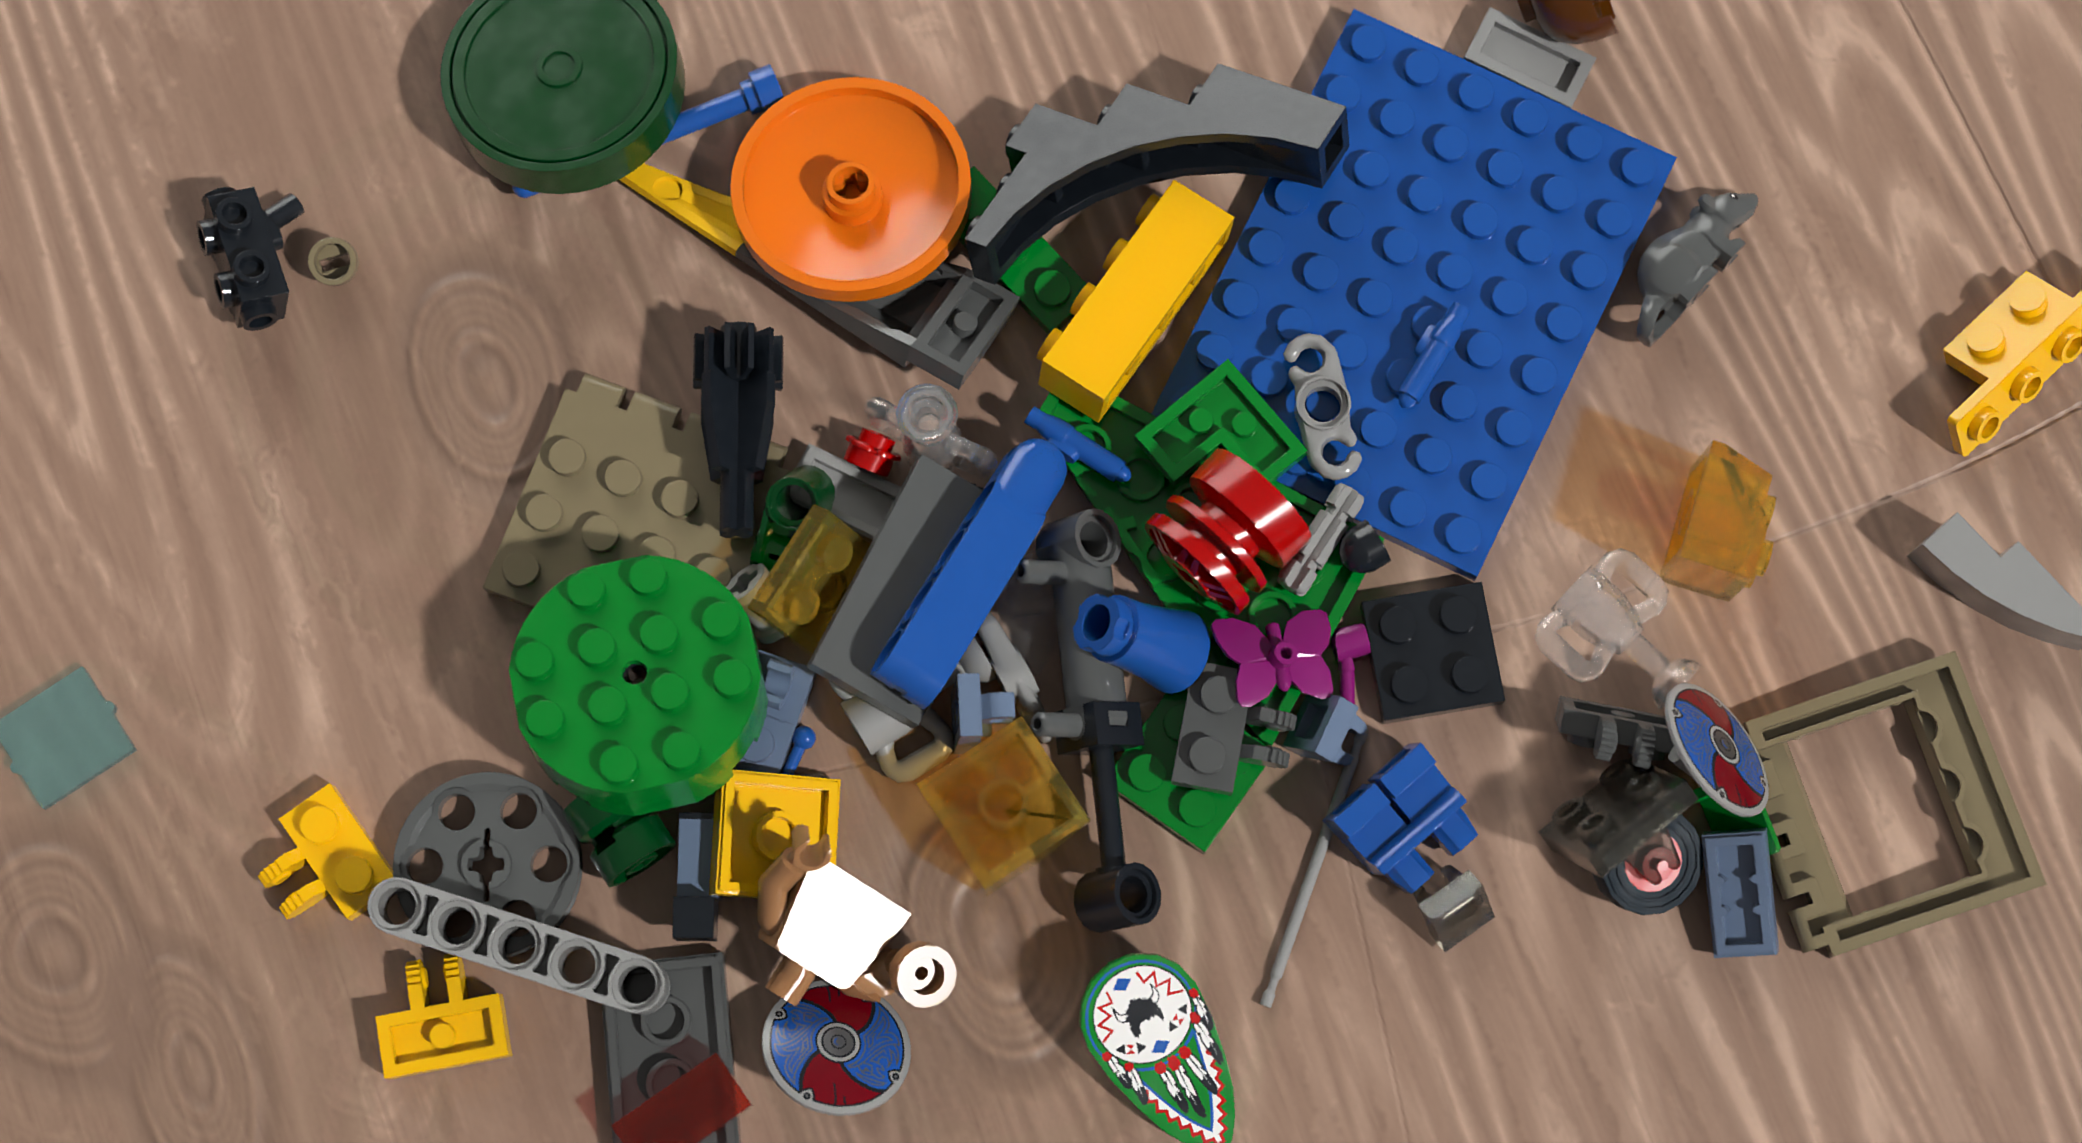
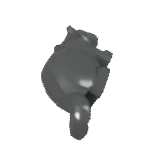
M1726 193L1715 197L1703 194L1698 199L1699 206L1691 210L1690 219L1683 227L1658 237L1646 248L1639 261L1637 271L1638 285L1643 297L1637 325V338L1642 344L1650 348L1709 287L1708 283L1718 273V270L1723 272L1736 259L1737 253L1746 242L1741 238L1730 240L1729 235L1754 215L1758 205L1756 194ZM1664 310L1665 314L1656 322L1659 312Z

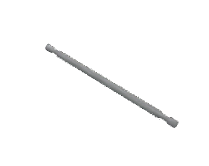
M1368 729L1364 735L1355 734L1354 745L1350 753L1354 757L1350 765L1343 767L1327 815L1346 798L1359 761L1360 749L1369 733ZM1323 823L1270 972L1271 979L1259 1003L1268 1008L1272 1007L1277 983L1284 973L1333 834L1325 823Z

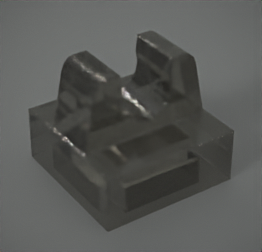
M1445 865L1440 869L1446 883L1445 887L1433 895L1429 894L1423 886L1413 893L1431 937L1444 952H1447L1495 918L1485 889L1470 870L1461 873L1451 865Z

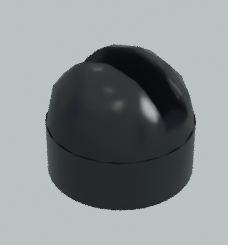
M1363 520L1350 528L1340 541L1338 548L1341 563L1350 571L1371 573L1391 562L1384 544L1367 520Z

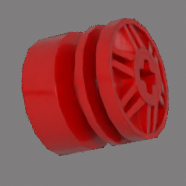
M1217 449L1192 474L1189 480V484L1202 505L1199 507L1181 496L1172 495L1166 502V508L1172 519L1164 514L1155 513L1145 523V530L1151 541L1163 554L1166 563L1179 578L1201 596L1209 598L1229 613L1239 615L1250 601L1243 586L1250 591L1260 593L1267 584V580L1254 558L1258 557L1274 567L1283 569L1308 543L1312 534L1306 522L1293 505L1263 475L1233 453L1225 449Z

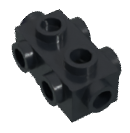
M222 187L209 191L202 197L205 210L204 220L197 221L196 227L203 254L205 256L211 255L219 273L214 274V286L219 304L222 309L228 308L233 314L237 328L243 327L248 331H256L270 327L279 319L285 318L289 297V289L276 251L283 249V238L280 228L304 214V208L298 198L291 193L263 210L255 187L240 190L232 187Z

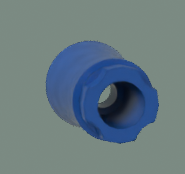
M1096 593L1088 597L1079 606L1078 619L1073 626L1074 639L1079 648L1091 652L1099 661L1117 666L1141 678L1163 693H1178L1190 687L1201 675L1209 656V631L1205 622L1198 614L1190 610L1163 608L1142 603L1123 595L1106 597Z

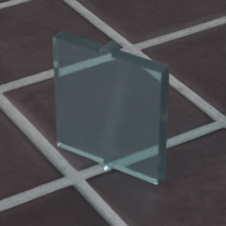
M83 666L0 719V742L13 761L10 769L13 773L22 775L38 803L45 810L137 751L115 715L118 709L117 705L105 700L92 677Z

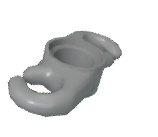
M1311 333L1299 335L1288 343L1283 353L1286 361L1295 362L1300 353L1308 348L1315 349L1322 355V365L1317 371L1306 372L1298 366H1293L1288 372V376L1295 386L1296 401L1294 414L1303 444L1308 450L1306 454L1308 462L1323 478L1331 480L1348 478L1357 471L1362 461L1359 452L1351 451L1345 461L1338 465L1329 464L1323 458V448L1328 442L1340 441L1348 447H1353L1357 441L1356 434L1350 425L1351 397L1346 387L1338 353L1335 347L1321 335ZM1317 391H1326L1333 394L1339 402L1340 413L1336 418L1328 422L1314 420L1308 415L1305 408V401L1308 396Z
M989 612L978 630L989 655L987 659L995 671L1002 691L1014 692L1015 708L1028 729L1033 733L1031 729L1033 716L1037 712H1045L1037 694L1039 688L1020 651L1014 643H1011L998 620ZM1034 735L1044 743H1049L1053 739V737H1037Z

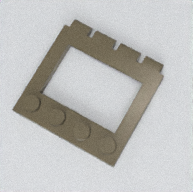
M1956 651L1746 721L1742 724L1753 741L1766 772L1769 796L1765 808L1776 836L1783 835L1787 845L1782 847L1778 853L1770 855L1773 875L1783 900L1805 893L1809 903L1807 906L1788 912L1803 953L1825 946L1827 954L1831 958L2047 885ZM1904 703L1971 877H1964L1957 882L1871 911H1863L1859 915L1853 916L1787 742Z

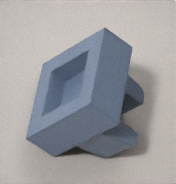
M1306 694L1296 715L1295 730L1288 732L1282 746L1301 757L1348 766L1352 763L1354 757L1341 749L1347 732L1364 735L1367 725L1356 715L1359 707L1345 698L1331 695L1329 698L1319 699Z

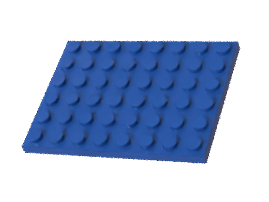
M1353 9L1311 95L1346 106L1350 146L1322 189L1278 177H1269L1151 414L1156 417L1159 416L1229 359L1303 444L1294 414L1296 401L1295 386L1290 380L1288 372L1293 366H1298L1306 372H1315L1322 365V355L1315 349H1304L1296 361L1291 363L1285 360L1283 353L1288 343L1299 335L1311 333L1323 336L1335 347L1338 353L1346 387L1351 397L1350 425L1357 437L1356 444L1353 447H1348L1340 441L1328 442L1323 448V458L1329 464L1338 465L1345 461L1351 451L1355 450L1361 454L1362 461L1357 471L1348 478L1331 480L1323 478L1310 466L1307 456H1305L1276 481L1323 506L1337 484L1342 483L1351 487L1364 497V503L1354 518V523L1358 524L1363 520H1367L1377 535L1475 581L1677 157ZM1453 302L1464 305L1470 310V314L1463 324L1455 347L1448 353L1419 404H1414L1410 408H1402L1398 402L1400 396L1398 390L1418 358L1414 351L1422 335L1430 324L1436 325L1447 314ZM1314 392L1305 401L1308 415L1316 421L1328 422L1336 418L1340 413V405L1337 398L1329 392Z

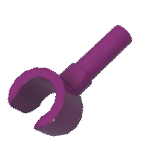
M1362 623L1338 628L1331 637L1332 651L1338 662L1340 696L1355 704V667L1353 658L1371 653L1368 634Z

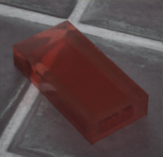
M714 1053L613 1123L611 1127L622 1143H701L750 1109L753 1104L718 1053Z

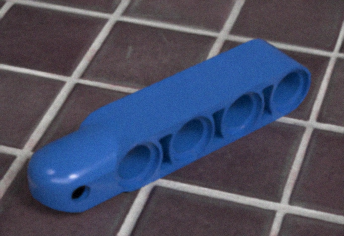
M1031 438L1019 443L1003 457L876 659L870 675L889 688L899 691L902 697L921 710H924L931 704L948 681L1042 527L1046 518V512L1062 488L1067 475V466L1064 455L1055 444L1044 439Z

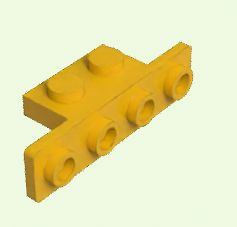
M2026 270L1943 349L1946 364L1981 385L1947 419L1953 448L1956 452L1966 457L1980 443L1983 444L1990 441L1999 431L2002 422L2022 403H2028L2033 400L2041 391L2044 382L2064 363H2070L2082 352V290L2072 298Z

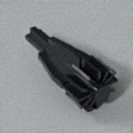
M725 322L721 326V330L706 326L704 334H694L693 388L701 389V427L710 480L720 484V536L724 538L738 536L745 539L753 536L754 485L763 482L774 425L775 391H782L784 337L782 335L774 336V329L771 327L757 331L754 323Z

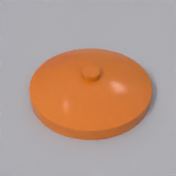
M846 77L820 81L790 93L768 108L752 125L740 144L734 160L730 183L735 221L740 236L755 261L777 281L795 291L818 299L839 302H857L883 298L907 289L927 277L949 256L959 241L968 220L972 196L967 153L959 134L949 119L926 98L906 87L880 79Z

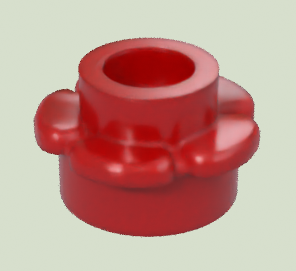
M862 427L859 437L847 435L845 438L850 443L843 459L863 469L888 477L894 461H901V456L892 451L896 440L879 432Z

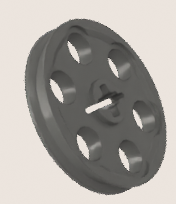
M498 772L473 773L463 775L440 785L425 796L412 810L396 842L393 859V877L414 881L410 874V863L413 857L423 850H435L442 858L443 870L437 880L425 885L500 910H505L511 903L517 901L527 902L534 908L536 914L535 921L559 928L570 913L580 889L583 870L582 850L579 839L562 814L564 809L543 789L523 778ZM516 795L531 797L537 808L535 820L523 829L510 828L503 819L505 804ZM456 796L469 798L475 808V815L471 824L461 830L448 829L443 824L441 817L444 804L450 798ZM490 830L489 847L492 848L495 858L504 861V869L493 872L492 882H489L490 898L486 902L487 885L484 884V877L482 874L473 871L472 866L473 861L484 859L485 850H488L487 831ZM545 848H559L567 858L565 873L561 878L553 882L539 880L533 869L535 857ZM410 891L398 892L399 902L410 920L416 908L414 896ZM474 916L472 927L467 934L456 938L448 937L453 944L465 943L472 937L476 927ZM530 931L520 937L510 935L505 946L507 957H512L536 946L534 936Z

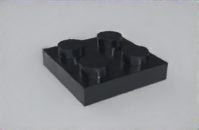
M1482 582L1361 602L1360 611L1371 648L1369 658L1382 724L1501 705L1505 702Z

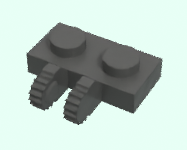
M1206 663L1201 675L1188 687L1171 785L1232 796L1238 761L1280 769L1288 768L1290 754L1273 746L1242 744L1245 724L1265 727L1278 732L1295 730L1297 716L1292 713L1265 707H1240L1236 701L1235 691L1238 668Z
M1565 696L1559 697L1555 715L1559 732L1568 734L1567 741L1572 744L1593 748V754L1596 759L1610 761L1612 754L1616 751L1617 744L1629 746L1628 753L1632 754L1634 766L1649 769L1652 760H1664L1665 754L1670 753L1674 747L1664 715Z

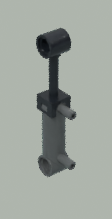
M1093 508L1043 526L1036 538L1035 550L1038 560L1022 559L1015 569V577L1021 584L1052 585L1065 709L1056 712H1037L1032 718L1031 729L1037 737H1056L1058 755H1089L1101 867L1096 868V871L1084 874L1078 880L1074 890V906L1078 918L1085 927L1093 932L1104 933L1151 922L1157 916L1161 906V890L1157 878L1148 867L1136 862L1126 864L1114 753L1144 745L1140 702H1127L1123 669L1099 661L1091 652L1079 648L1074 639L1073 626L1078 619L1079 606L1088 597L1096 593L1106 597L1115 595L1111 565L1117 561L1121 552L1119 529L1106 512Z

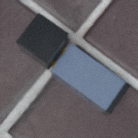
M679 813L677 897H673L672 938L676 941H718V902L722 901L723 896L709 895L714 813Z

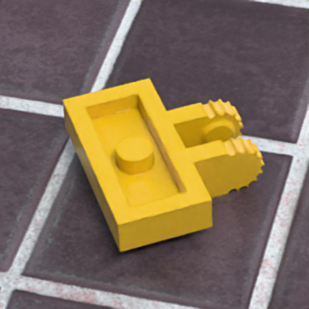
M329 783L279 818V821L298 848L284 853L259 872L260 874L258 875L264 887L270 888L271 886L283 883L292 874L309 863L319 879L293 892L281 903L279 909L287 920L295 918L330 894L346 919L353 921L368 910V899L374 887L383 880L393 878V870L337 788Z
M452 954L444 955L443 975L449 997L448 1003L429 1006L428 974L421 959L406 962L405 966L411 1010L375 1016L384 1079L391 1080L513 1056L503 994L496 993L468 999L467 980L462 958Z

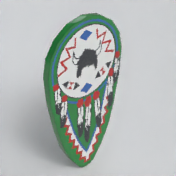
M1130 953L1108 962L1091 978L1080 1001L1079 1027L1090 1053L1110 1080L1141 1112L1167 1134L1183 1143H1231L1235 1122L1233 1084L1213 1017L1196 982L1178 963L1156 953Z

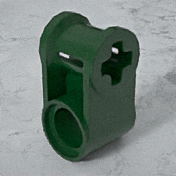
M803 465L794 468L770 487L766 496L760 529L755 538L750 557V565L762 563L769 572L798 580L799 587L808 590L813 587L822 566L826 546L825 536L835 499V488L832 479L824 470L816 466ZM791 485H798L809 493L811 498L810 511L802 510L792 502L790 496Z

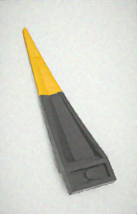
M645 163L623 178L618 179L904 368L909 363H912L958 390L1012 317L1020 299V296L998 284L993 285L975 278L971 269L942 262L937 269L913 286L883 298L857 302L818 299L795 291L777 281L755 261L740 236L731 197Z

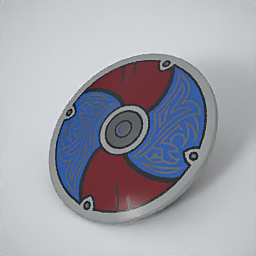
M1681 683L1673 687L1668 692L1665 701L1666 723L1674 744L1669 753V760L1693 778L1714 801L1726 810L1743 817H1753L1761 813L1768 802V780L1760 755L1742 724L1717 697L1707 690L1690 683Z
M826 980L812 982L797 1007L781 998L770 1011L762 1033L764 1062L777 1086L798 1104L823 1114L850 1116L865 1113L881 1106L899 1090L910 1066L911 1045L909 1035L895 1009L883 998H881L879 1003L844 995Z

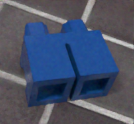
M1421 742L1407 744L1368 779L1370 784H1362L1322 820L1371 874L1385 875L1389 881L1408 894L1414 893L1435 873L1415 850L1423 840L1431 835L1448 856H1454L1478 835L1469 818L1461 809L1467 800L1449 784L1434 765L1436 763L1435 759Z

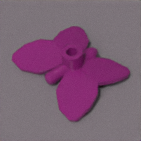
M1320 609L1301 611L1287 621L1283 638L1280 626L1276 622L1268 623L1265 626L1267 637L1255 625L1235 618L1215 619L1210 628L1216 643L1229 659L1239 664L1235 680L1236 701L1240 707H1252L1267 698L1275 684L1284 692L1289 690L1292 683L1301 693L1319 699H1326L1331 696L1333 692L1331 673L1321 657V654L1329 645L1331 625L1326 612Z

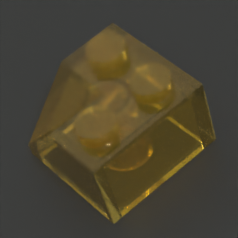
M1713 440L1690 467L1658 581L1727 602L1735 597L1744 587L1750 589L1755 576L1763 577L1772 555L1773 541L1766 540L1765 536L1776 504V497L1768 495L1773 475L1727 444Z
M1022 716L916 784L921 797L986 896L1039 863L1091 822Z

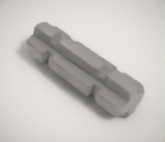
M1339 483L1334 487L1325 501L1324 506L1326 510L1320 509L1309 526L1312 534L1310 540L1296 554L1295 558H1292L1281 569L1278 575L1277 582L1295 595L1302 597L1307 593L1316 579V569L1322 570L1347 531L1348 526L1346 522L1354 520L1364 503V497L1345 484Z

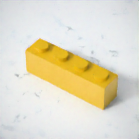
M1173 180L1162 197L1153 193L1147 199L1135 220V224L1139 228L1129 242L1121 237L1107 255L1102 267L1107 272L1098 285L1094 286L1088 282L1076 297L1070 309V313L1074 315V318L1066 329L1062 332L1058 328H1054L1040 347L1036 357L1042 362L1038 385L1099 423L1227 244L1235 217L1176 180Z

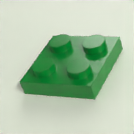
M1185 689L1178 693H1166L1142 726L1144 745L1125 750L1115 764L1118 795L1204 855L1266 766L1238 761L1232 796L1171 785L1188 693ZM1244 730L1242 744L1266 746Z

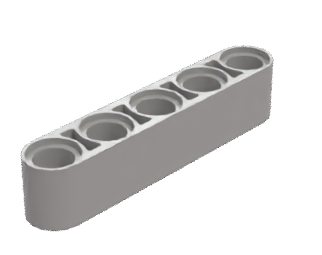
M393 877L383 880L374 887L368 899L367 909L369 917L374 925L385 933L632 1014L647 1015L656 1012L664 1006L670 994L671 984L668 973L660 964L647 957L406 878ZM410 891L416 902L415 913L406 923L395 925L388 917V903L398 892ZM468 910L475 919V932L467 942L459 945L453 944L447 936V922L456 912ZM529 930L535 939V952L526 962L513 964L506 955V941L515 931ZM588 949L595 958V971L586 982L574 984L566 977L564 970L565 961L573 951ZM646 968L654 975L656 981L655 991L647 1001L639 1004L632 1003L625 996L623 989L624 981L633 970Z

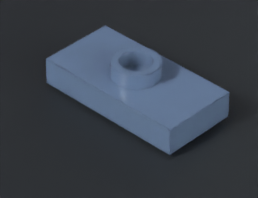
M1767 827L1704 831L1701 837L1714 958L1778 955L1779 942Z

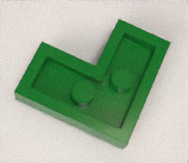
M1229 359L1134 436V441L1173 486L1209 458L1217 449H1225L1240 457L1263 475L1271 484L1303 459L1308 451Z

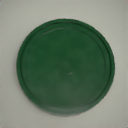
M474 0L460 16L446 42L441 62L440 84L447 112L467 151L482 168L496 178L517 188L545 194H569L596 189L623 178L646 162L660 148L673 129L681 111L685 92V69L670 20L657 0Z

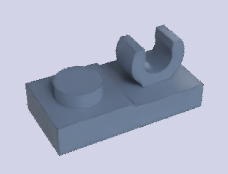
M758 650L768 697L766 718L758 741L753 740L746 754L733 769L781 774L793 744L794 732L799 727L817 673L807 668V665Z
M980 673L957 674L950 693L952 732L954 734L953 754H976L982 745L981 738L991 737L992 724L1013 723V718H1015L1014 692L981 694Z

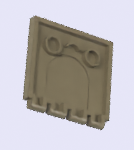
M586 373L577 392L565 388L483 588L488 593L533 609L547 592L576 571L585 567L641 555L662 556L693 565L708 573L726 587L738 572L750 565L751 552L760 529L767 493L777 480L790 472L782 468L787 456L788 447L770 441L763 482L754 485L753 536L745 539L738 536L724 538L720 536V484L710 480L701 427V415L692 412L684 430L680 431L676 428L682 414V408L635 392L627 411L623 410L621 406L625 399L626 387Z

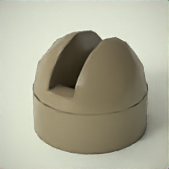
M328 237L319 240L311 248L308 255V266L311 274L319 282L330 286H341L351 281L356 275L359 267V258L356 250L350 243L340 238ZM349 255V265L323 272L320 264L321 261Z

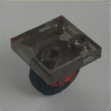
M1632 757L1610 765L1600 775V782L1581 798H1573L1559 806L1552 815V821L1538 831L1551 851L1591 872L1599 890L1613 904L1639 915L1665 913L1682 904L1695 889L1703 868V847L1697 831L1681 815L1699 800L1685 779L1652 764L1649 766V769L1634 766Z

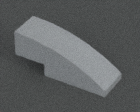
M1957 512L1907 555L1936 584L1970 608L2001 625L2047 643L2078 651L2082 649V606L2019 541L1998 555Z

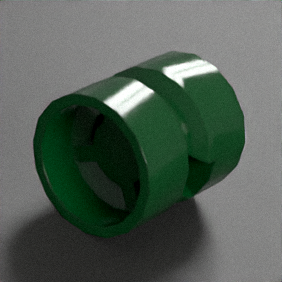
M580 797L575 798L562 812L580 843L593 844L594 849L590 858L609 888L620 885L641 874L663 859L676 846V842L658 814L638 816L613 814L591 807L588 801Z

